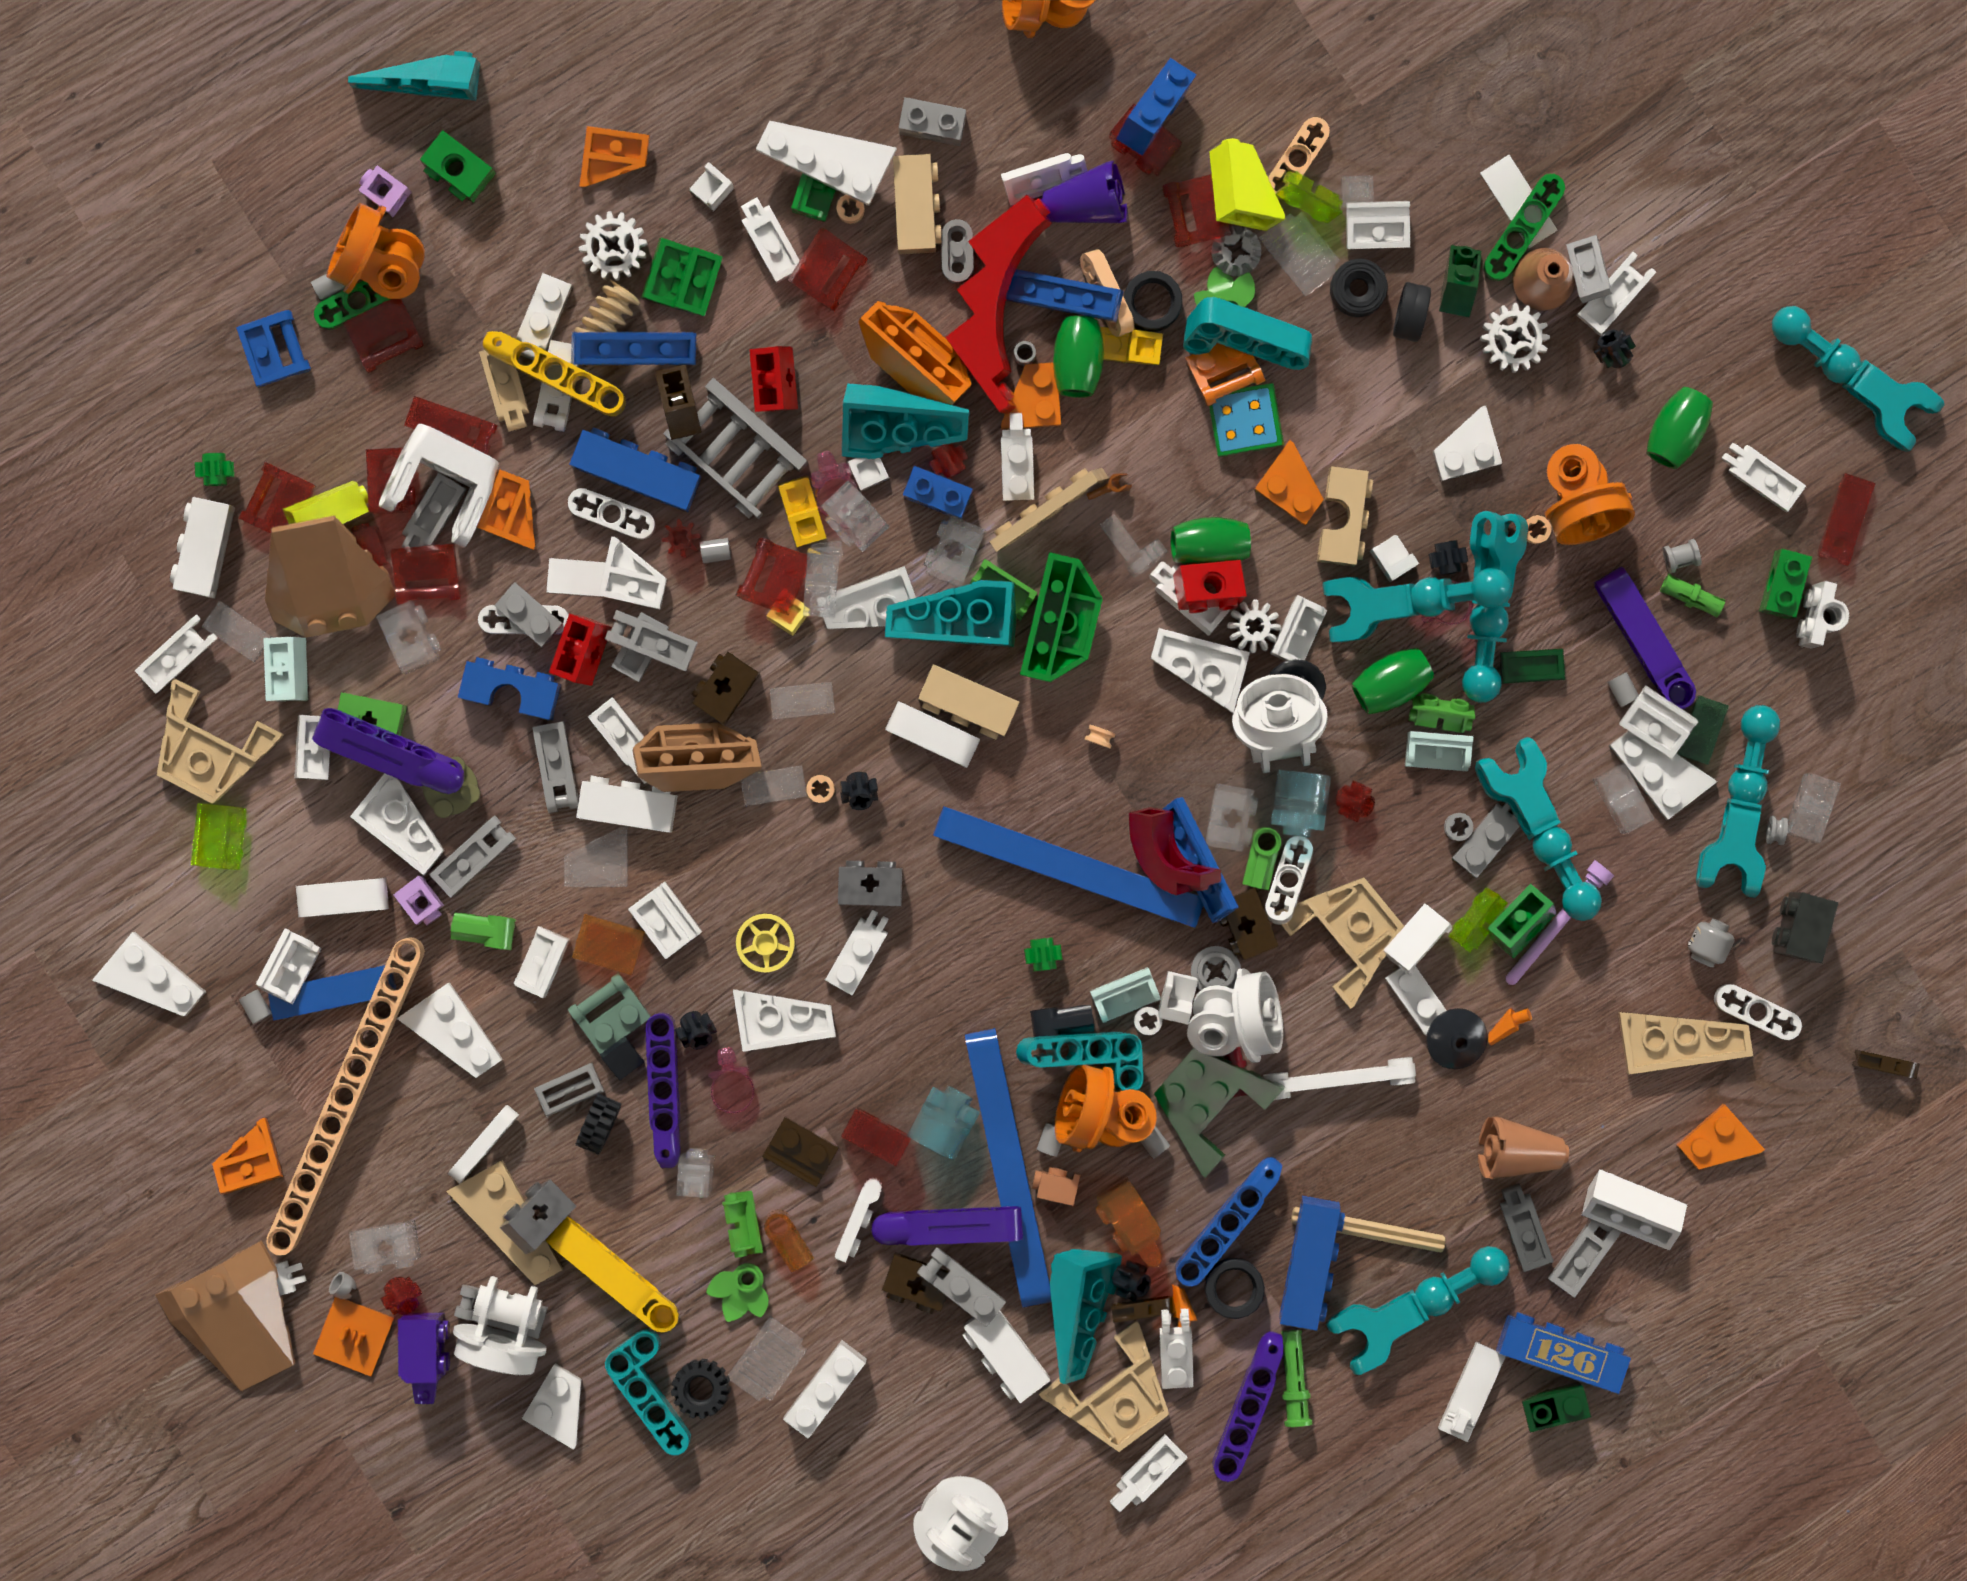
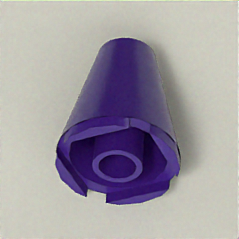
M1114 161L1105 162L1044 191L1043 198L1041 199L1051 212L1047 217L1054 223L1120 224L1127 222L1128 218L1127 203L1122 204V194H1125L1118 166L1114 164Z

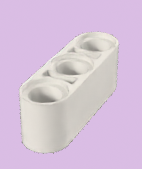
M899 701L885 728L888 732L966 768L980 742L979 738Z
M386 878L296 886L299 917L389 909Z

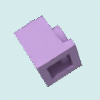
M378 165L374 170H367L359 182L362 185L359 191L377 206L382 205L386 207V212L394 217L412 193L405 185ZM380 187H389V192L386 196L379 195Z
M417 876L393 894L416 925L424 922L427 926L442 915L439 909L444 905L423 876ZM421 896L425 897L428 901L424 909L417 905V900Z

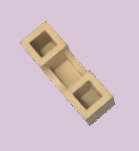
M1332 466L1329 468L1325 500L1335 501L1343 505L1347 511L1348 518L1346 525L1341 529L1321 530L1317 562L1354 567L1357 565V560H1363L1365 542L1360 541L1361 529H1367L1369 511L1364 510L1365 498H1371L1373 480L1368 479L1369 471Z

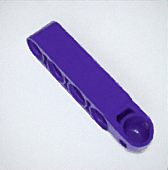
M1620 566L1595 581L1594 586L1661 696L1681 709L1689 707L1696 698L1695 685L1626 570Z
M325 708L322 711L312 736V740L322 748L409 784L426 786L440 793H455L463 785L465 778L464 770L456 760L333 708Z
M661 1012L648 1019L645 1029L649 1123L653 1131L654 1155L660 1167L665 1169L675 1167L680 1159V1105L676 1023L671 1015ZM658 1018L666 1020L669 1024V1031L664 1036H659L653 1031V1023ZM665 1050L669 1053L671 1060L667 1067H660L655 1063L654 1054L656 1051ZM664 1081L670 1084L672 1093L669 1098H660L656 1094L655 1087L658 1082ZM660 1113L671 1115L673 1118L671 1129L664 1130L657 1125V1117ZM663 1149H667L670 1155L665 1156L663 1154Z
M1020 1206L887 1212L875 1218L871 1227L874 1239L883 1245L1009 1242L1024 1238Z
M1269 1331L1262 1336L1252 1362L1246 1370L1212 1461L1214 1472L1222 1481L1230 1482L1237 1479L1246 1462L1275 1386V1374L1283 1356V1337L1279 1333ZM1271 1345H1275L1274 1350H1268ZM1260 1369L1269 1372V1379L1263 1385H1257L1252 1381L1253 1374ZM1247 1399H1254L1258 1402V1408L1253 1414H1245L1241 1411V1405ZM1238 1428L1247 1432L1245 1441L1239 1444L1233 1443L1230 1440L1231 1432ZM1224 1458L1233 1459L1236 1462L1234 1470L1229 1473L1220 1471L1218 1468L1220 1461Z

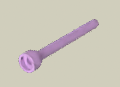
M1594 860L1587 869L1588 874L1585 876L1587 878L1585 882L1601 888L1603 884L1607 885L1614 875ZM1562 908L1506 975V982L1508 984L1514 985L1519 981L1571 919L1564 911V908Z

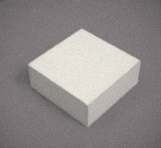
M855 458L848 461L860 491L889 479L880 458Z

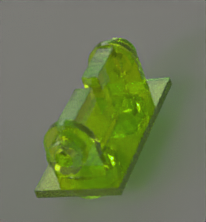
M1288 171L1283 179L1286 185L1275 193L1276 196L1283 199L1288 205L1298 207L1310 214L1313 219L1325 222L1326 224L1343 212V210L1339 209L1343 201L1339 199L1337 193L1330 191L1320 184L1316 187L1314 193L1311 192L1314 181L1297 171L1294 173Z
M1486 887L1483 892L1474 898L1472 906L1466 914L1456 921L1453 931L1448 937L1459 943L1469 953L1473 949L1477 950L1489 934L1482 927L1483 923L1487 922L1491 925L1503 913L1508 902L1501 898L1502 896Z

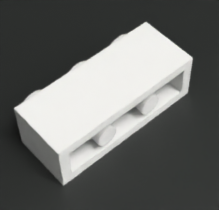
M196 497L192 498L191 503H187L184 511V521L187 522L185 534H180L177 543V552H180L178 565H173L170 575V582L174 583L173 589L215 599L235 507Z
M591 776L590 782L582 781L576 818L672 833L677 795H671V792H662L654 786L652 787V792L639 790L640 783L622 781L621 787L608 785L609 778Z
M1599 1169L1588 1187L1582 1215L1670 1250L1681 1234L1687 1204Z
M1001 1311L997 1313L987 1327L974 1317L964 1323L963 1328L966 1332L962 1334L973 1350L978 1347L985 1357L981 1361L992 1375L997 1372L1004 1382L1000 1386L1010 1400L1016 1397L1019 1403H1021L1050 1381L1048 1373Z
M841 1340L787 1411L783 1420L809 1439L865 1365L867 1358Z

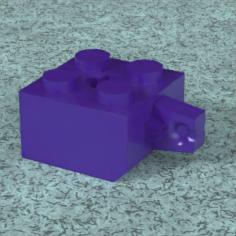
M406 1313L398 1319V1376L405 1383H412L415 1404H434L438 1381L450 1369V1353L445 1352V1339H449L450 1323L449 1320H444V1313Z

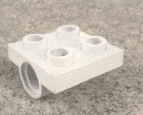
M1823 581L1812 585V589H1807L1803 602V607L1807 608L1805 620L1801 619L1799 621L1796 637L1800 638L1799 646L1810 649L1823 646L1827 633L1838 631L1847 624L1849 620L1848 608L1843 602L1834 599L1836 583ZM1825 610L1830 614L1831 621L1829 624L1826 623L1823 618V613Z

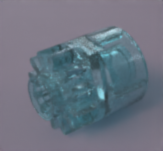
M1278 770L1271 824L1283 826V834L1311 837L1312 830L1324 831L1331 776Z
M948 1085L946 1090L942 1091L932 1087L907 1135L934 1152L955 1160L980 1111L970 1106L973 1100L972 1097Z

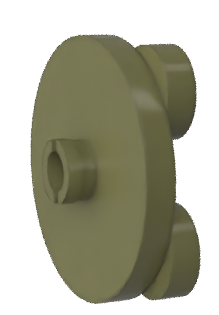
M460 757L451 758L462 766L465 774L464 783L457 792L444 794L426 786H420L423 789L427 803L440 818H447L450 815L466 811L481 796L474 772Z

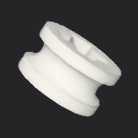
M1143 1007L1138 1010L1134 1016V1024L1137 1030L1144 1035H1152L1158 1032L1162 1026V1018H1158L1159 1011L1153 1007ZM1147 1012L1150 1016L1156 1015L1157 1021L1153 1022L1155 1024L1153 1029L1149 1030L1147 1026H1140L1139 1021L1143 1020L1141 1017L1143 1013Z

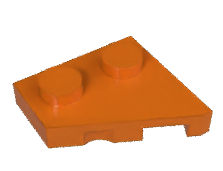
M587 126L580 186L586 187L645 167L647 164L650 135Z
M1053 362L1025 365L1013 393L1015 397L1011 399L1016 408L1010 413H1022L1023 429L1061 426L1059 393L1054 378ZM1010 414L1004 415L1001 430H1010Z
M1291 440L1288 441L1254 489L1304 526L1324 500L1295 444Z
M499 469L492 492L476 528L534 550L535 540L529 480Z
M1725 1104L1717 1108L1676 1145L1697 1169L1752 1156L1765 1150Z
M267 1118L257 1121V1125L244 1137L241 1136L227 1153H223L212 1163L220 1194L224 1195L283 1177Z

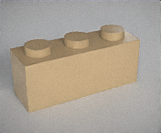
M931 154L893 156L898 253H935L936 244H942L941 225L934 224V213H940L939 194H933L932 182L938 181L937 162L931 163Z
M934 664L918 700L924 702L922 705L923 709L939 715L941 710L952 714L951 721L967 728L969 723L980 726L979 733L995 740L998 735L1005 737L1019 705L1017 700Z

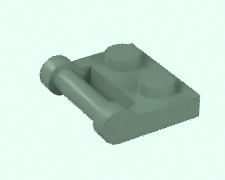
M619 972L611 977V982L579 1005L574 1004L568 1008L573 1019L579 1024L600 1054L652 1017ZM618 991L623 994L625 998L590 1023L585 1016Z

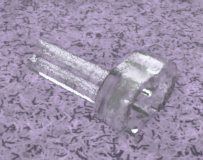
M1115 514L1100 524V527L1126 560L1124 567L1133 578L1142 574L1168 553L1159 539L1141 550Z

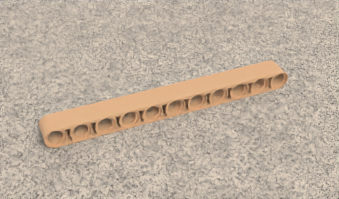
M409 937L398 941L391 951L268 1233L267 1247L275 1255L281 1256L291 1252L296 1248L302 1237L424 957V946L416 938ZM406 943L411 944L416 949V956L412 961L404 959L401 955V948ZM396 972L402 976L404 982L401 989L397 990L390 986L388 979L391 973ZM379 1001L389 1004L391 1013L388 1018H382L377 1014L376 1005ZM366 1030H372L377 1034L378 1043L375 1047L368 1046L364 1042L363 1036ZM354 1059H360L364 1062L366 1070L363 1075H356L351 1070V1063ZM341 1088H348L353 1093L351 1104H344L340 1101L338 1094ZM332 1116L339 1120L341 1125L339 1132L334 1133L328 1130L326 1127L328 1117ZM320 1145L326 1148L328 1151L326 1161H319L315 1158L313 1153L315 1146ZM304 1174L311 1175L315 1179L316 1184L313 1190H307L302 1186L301 1177ZM291 1203H297L301 1206L303 1210L301 1218H293L289 1214L288 1208ZM278 1232L288 1234L290 1237V1245L288 1247H281L277 1243L276 1235Z

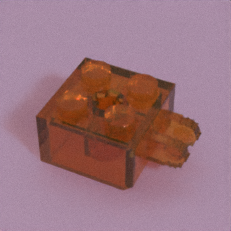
M1127 1177L1096 1197L1099 1203L1095 1207L1096 1212L1105 1225L1111 1223L1116 1231L1112 1235L1122 1252L1129 1250L1132 1256L1139 1253L1148 1267H1159L1161 1261H1163V1256L1155 1241L1159 1239L1161 1229Z

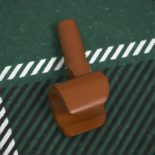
M1113 474L1107 484L1087 493L1088 499L1092 500L1112 491H1129L1132 488V484L1122 487L1119 484L1120 478L1128 474Z

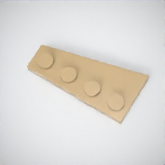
M1086 468L1070 478L1073 484L1064 490L1059 486L1044 496L1047 502L1038 508L1035 504L1026 508L1019 514L1022 518L1014 525L1009 521L996 529L994 533L997 537L989 542L996 552L1005 549L1036 528L1039 522H1044L1060 512L1065 504H1070L1089 491L1088 488L1109 479L1103 468L1090 472Z
M1618 1012L1627 1074L1753 1056L1749 1025Z
M503 1160L446 1191L534 1285L563 1270L552 1247L546 1240L535 1251L525 1254L500 1229L506 1221L503 1217L505 1213L516 1203L521 1206L525 1202Z

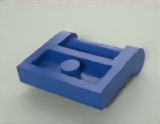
M285 310L236 327L258 388L311 370L309 361L304 359L292 324L294 318L291 310ZM280 325L293 363L285 367L271 327Z

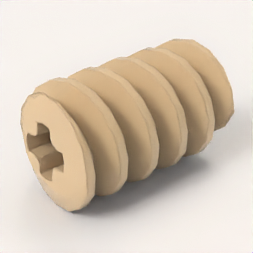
M610 280L614 287L604 285L602 288L607 298L601 296L595 298L600 308L590 306L588 309L593 319L583 317L581 320L586 329L576 327L575 332H618L614 327L615 324L626 325L621 315H633L632 310L628 306L629 303L639 305L640 301L631 292Z

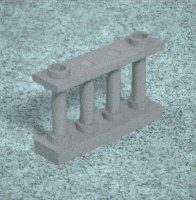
M713 377L705 386L707 391L710 392L707 396L709 400L697 412L700 427L717 408L721 410L723 406L733 413L730 417L732 421L700 457L685 445L693 435L671 440L669 430L667 429L663 433L669 439L665 445L678 456L682 452L686 454L739 501L735 507L747 518L754 515L760 519L763 514L756 508L758 503L788 470L791 472L795 468L801 473L808 465V461ZM748 426L757 434L753 438L755 442L722 478L709 464L741 429L745 430ZM772 447L780 454L777 458L779 462L747 498L743 497L732 487L733 484L764 450L768 451Z

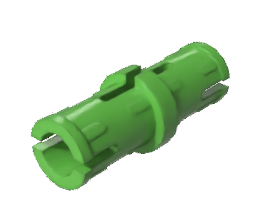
M1669 573L1660 588L1661 593L1685 602L1684 606L1688 608L1693 606L1713 615L1715 618L1720 615L1726 601L1702 590L1701 585L1696 583L1691 585Z

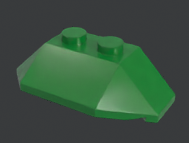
M1049 552L1020 675L1052 682L1088 660L1103 598L1080 559Z

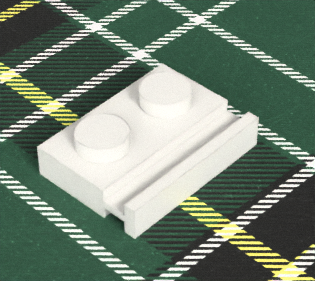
M1410 201L1346 203V248L1410 247Z
M1645 685L1619 724L1673 759L1694 726L1697 725L1698 720Z
M663 882L628 909L665 959L703 932L666 882Z

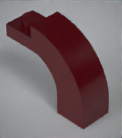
M1148 807L1129 812V832L1135 856L1143 871L1158 887L1168 893L1179 895L1190 891L1207 890L1208 885L1221 882V869L1193 864L1181 854L1174 838L1173 811Z

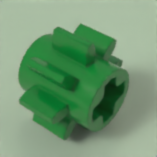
M225 453L202 454V462H195V477L203 479V486L227 485V477H234V462L226 461Z
M1053 937L1030 940L1031 948L1024 949L1026 964L1033 963V971L1057 969L1056 960H1063L1061 944L1054 945Z

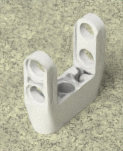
M418 424L397 459L381 496L379 507L392 512L397 504L404 499L419 463L424 464L470 487L452 527V542L465 547L472 538L492 492L499 462L432 427Z

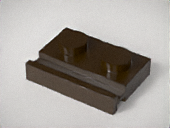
M785 1116L762 1157L817 1187L839 1147Z

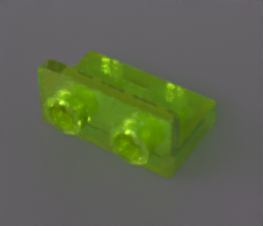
M197 803L191 865L231 870L240 869L243 858L244 830L247 824L246 808Z

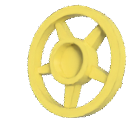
M759 914L749 918L740 927L736 937V949L740 959L747 967L758 972H772L782 968L792 957L795 948V938L791 927L782 918L772 914ZM764 918L777 921L770 931H760L752 922ZM780 924L789 935V947L778 943L775 934ZM749 925L755 935L753 945L742 950V935ZM776 949L788 951L783 961L773 967H769L770 955ZM756 951L758 954L763 955L765 968L752 964L745 957L744 953Z

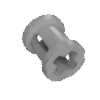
M1694 539L1688 540L1687 544L1673 548L1669 546L1663 547L1664 561L1670 574L1675 573L1676 569L1692 564L1700 566L1702 564L1700 551Z

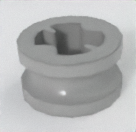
M1454 813L1448 816L1444 823L1446 835L1455 841L1469 838L1474 828L1471 818L1463 813ZM1455 818H1461L1460 822L1465 820L1467 824L1461 836H1457L1458 832L1452 833L1450 826L1455 824Z
M1770 816L1766 831V842L1768 844H1772L1774 841H1777L1778 845L1785 844L1788 831L1787 818L1777 820L1775 816Z

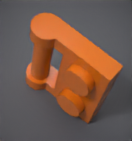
M1219 343L1208 353L1201 355L1192 354L1185 357L1189 370L1207 406L1215 404L1216 399L1255 383L1258 385L1265 382L1262 370L1253 355ZM1248 368L1249 370L1247 373L1212 388L1208 385L1242 369Z

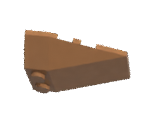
M335 516L271 529L265 602L273 621L305 638L367 626L395 597V590L388 571L383 566L379 567L374 562L372 554L367 549L363 550L356 543L355 536Z
M262 1240L235 1253L228 1260L185 1282L182 1280L155 1295L170 1323L240 1391L295 1364L288 1325H285L282 1310L284 1307L283 1298L280 1297L277 1278H279L277 1267Z

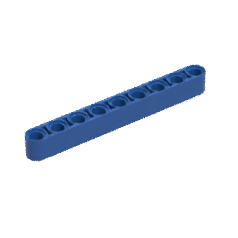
M944 806L933 833L935 837L1194 928L1198 924L1204 907L1198 895L1189 892L1179 895L1168 893L1147 877Z
M996 1029L965 1034L1001 1207L1020 1206L1022 1211L1024 1238L1018 1241H1009L1022 1308L1052 1302L1050 1283Z

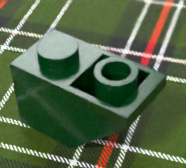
M1450 246L1441 290L1439 312L1470 318L1478 290L1481 262L1480 250L1467 246Z
M1579 1382L1548 1389L1522 1401L1530 1433L1591 1418L1585 1390Z

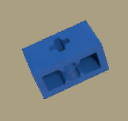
M914 466L905 487L903 498L962 521L973 489Z

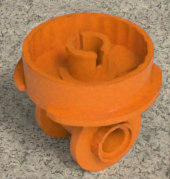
M1002 0L1003 19L1007 29L1023 31L1027 38H1033L1036 31L1041 27L1042 22L1045 21L1058 28H1070L1077 25L1085 16L1087 8L1095 0Z
M362 203L357 204L337 242L327 270V278L344 285L343 292L347 294L353 290L358 280L361 279L367 282L377 294L390 299H401L411 295L419 284V269L424 262L425 249L420 239L413 233L403 229H387L379 225L386 211V207L382 205L375 210Z
M1570 444L1561 447L1552 455L1547 466V477L1552 487L1561 497V500L1552 505L1545 512L1547 520L1550 519L1558 543L1576 545L1598 540L1622 529L1633 520L1635 511L1631 503V493L1627 492L1625 484L1621 482L1608 483L1606 469L1590 448L1580 444Z
M1084 1064L1077 1065L1068 1076L1059 1098L1055 1116V1136L1059 1143L1072 1146L1075 1152H1081L1086 1147L1093 1149L1098 1141L1109 1147H1122L1129 1143L1142 1141L1152 1133L1156 1125V1109L1151 1099L1141 1091L1127 1089L1114 1092L1112 1068L1104 1067L1102 1070Z

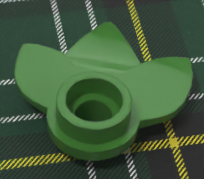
M1214 267L1208 277L1207 290L1194 293L1196 306L1204 298L1216 297L1246 308L1254 298L1255 283L1249 272L1241 275L1234 281L1230 275L1223 273L1222 269Z
M752 1263L741 1264L734 1272H720L712 1279L706 1292L712 1297L723 1298L722 1310L727 1322L741 1318L748 1310L752 1314L762 1317L767 1310L769 1302L768 1294L762 1287L763 1273L758 1266ZM743 1274H752L754 1277L753 1283L745 1284L742 1280Z

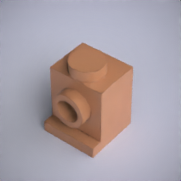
M1049 1167L1048 1172L1035 1171L1032 1189L1037 1190V1198L1074 1206L1080 1173L1073 1172V1176L1068 1177V1171Z

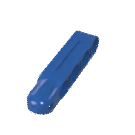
M1267 1157L1254 1168L1246 1180L1235 1189L1179 1258L1175 1265V1273L1181 1284L1191 1287L1198 1285L1261 1209L1265 1197L1278 1183L1282 1164L1277 1159ZM1272 1170V1175L1266 1177V1171ZM1248 1189L1254 1190L1257 1193V1201L1251 1206L1243 1205L1240 1200L1241 1194ZM1227 1214H1233L1238 1219L1236 1227L1232 1230H1225L1221 1227V1219ZM1208 1238L1214 1239L1218 1243L1216 1252L1210 1255L1204 1254L1201 1251L1202 1242ZM1187 1263H1194L1198 1267V1273L1192 1279H1186L1181 1275V1269Z

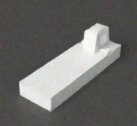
M1478 1342L1475 1343L1438 1429L1468 1442L1506 1356Z

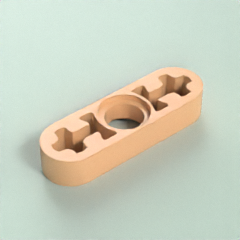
M1313 117L1304 122L1269 175L1268 179L1274 189L1276 184L1272 180H1280L1286 171L1280 169L1281 165H1284L1289 172L1298 174L1297 178H1294L1291 174L1285 184L1289 188L1287 191L1285 189H1281L1279 192L1274 190L1278 200L1286 199L1292 194L1327 141L1330 130L1328 124L1323 119ZM1318 125L1321 127L1320 134L1323 137L1314 138L1310 147L1315 148V151L1311 152L1306 145L1297 143V141L1301 139L1305 143L1310 134L1307 128H1315ZM1294 150L1304 152L1307 158L1305 165L1301 167L1293 166L1289 162V154Z
M1099 249L1081 255V269L1089 284L1120 289L1104 254ZM1122 297L1117 322L1105 320L1111 333L1116 337L1132 332L1134 329L1133 316L1124 297Z

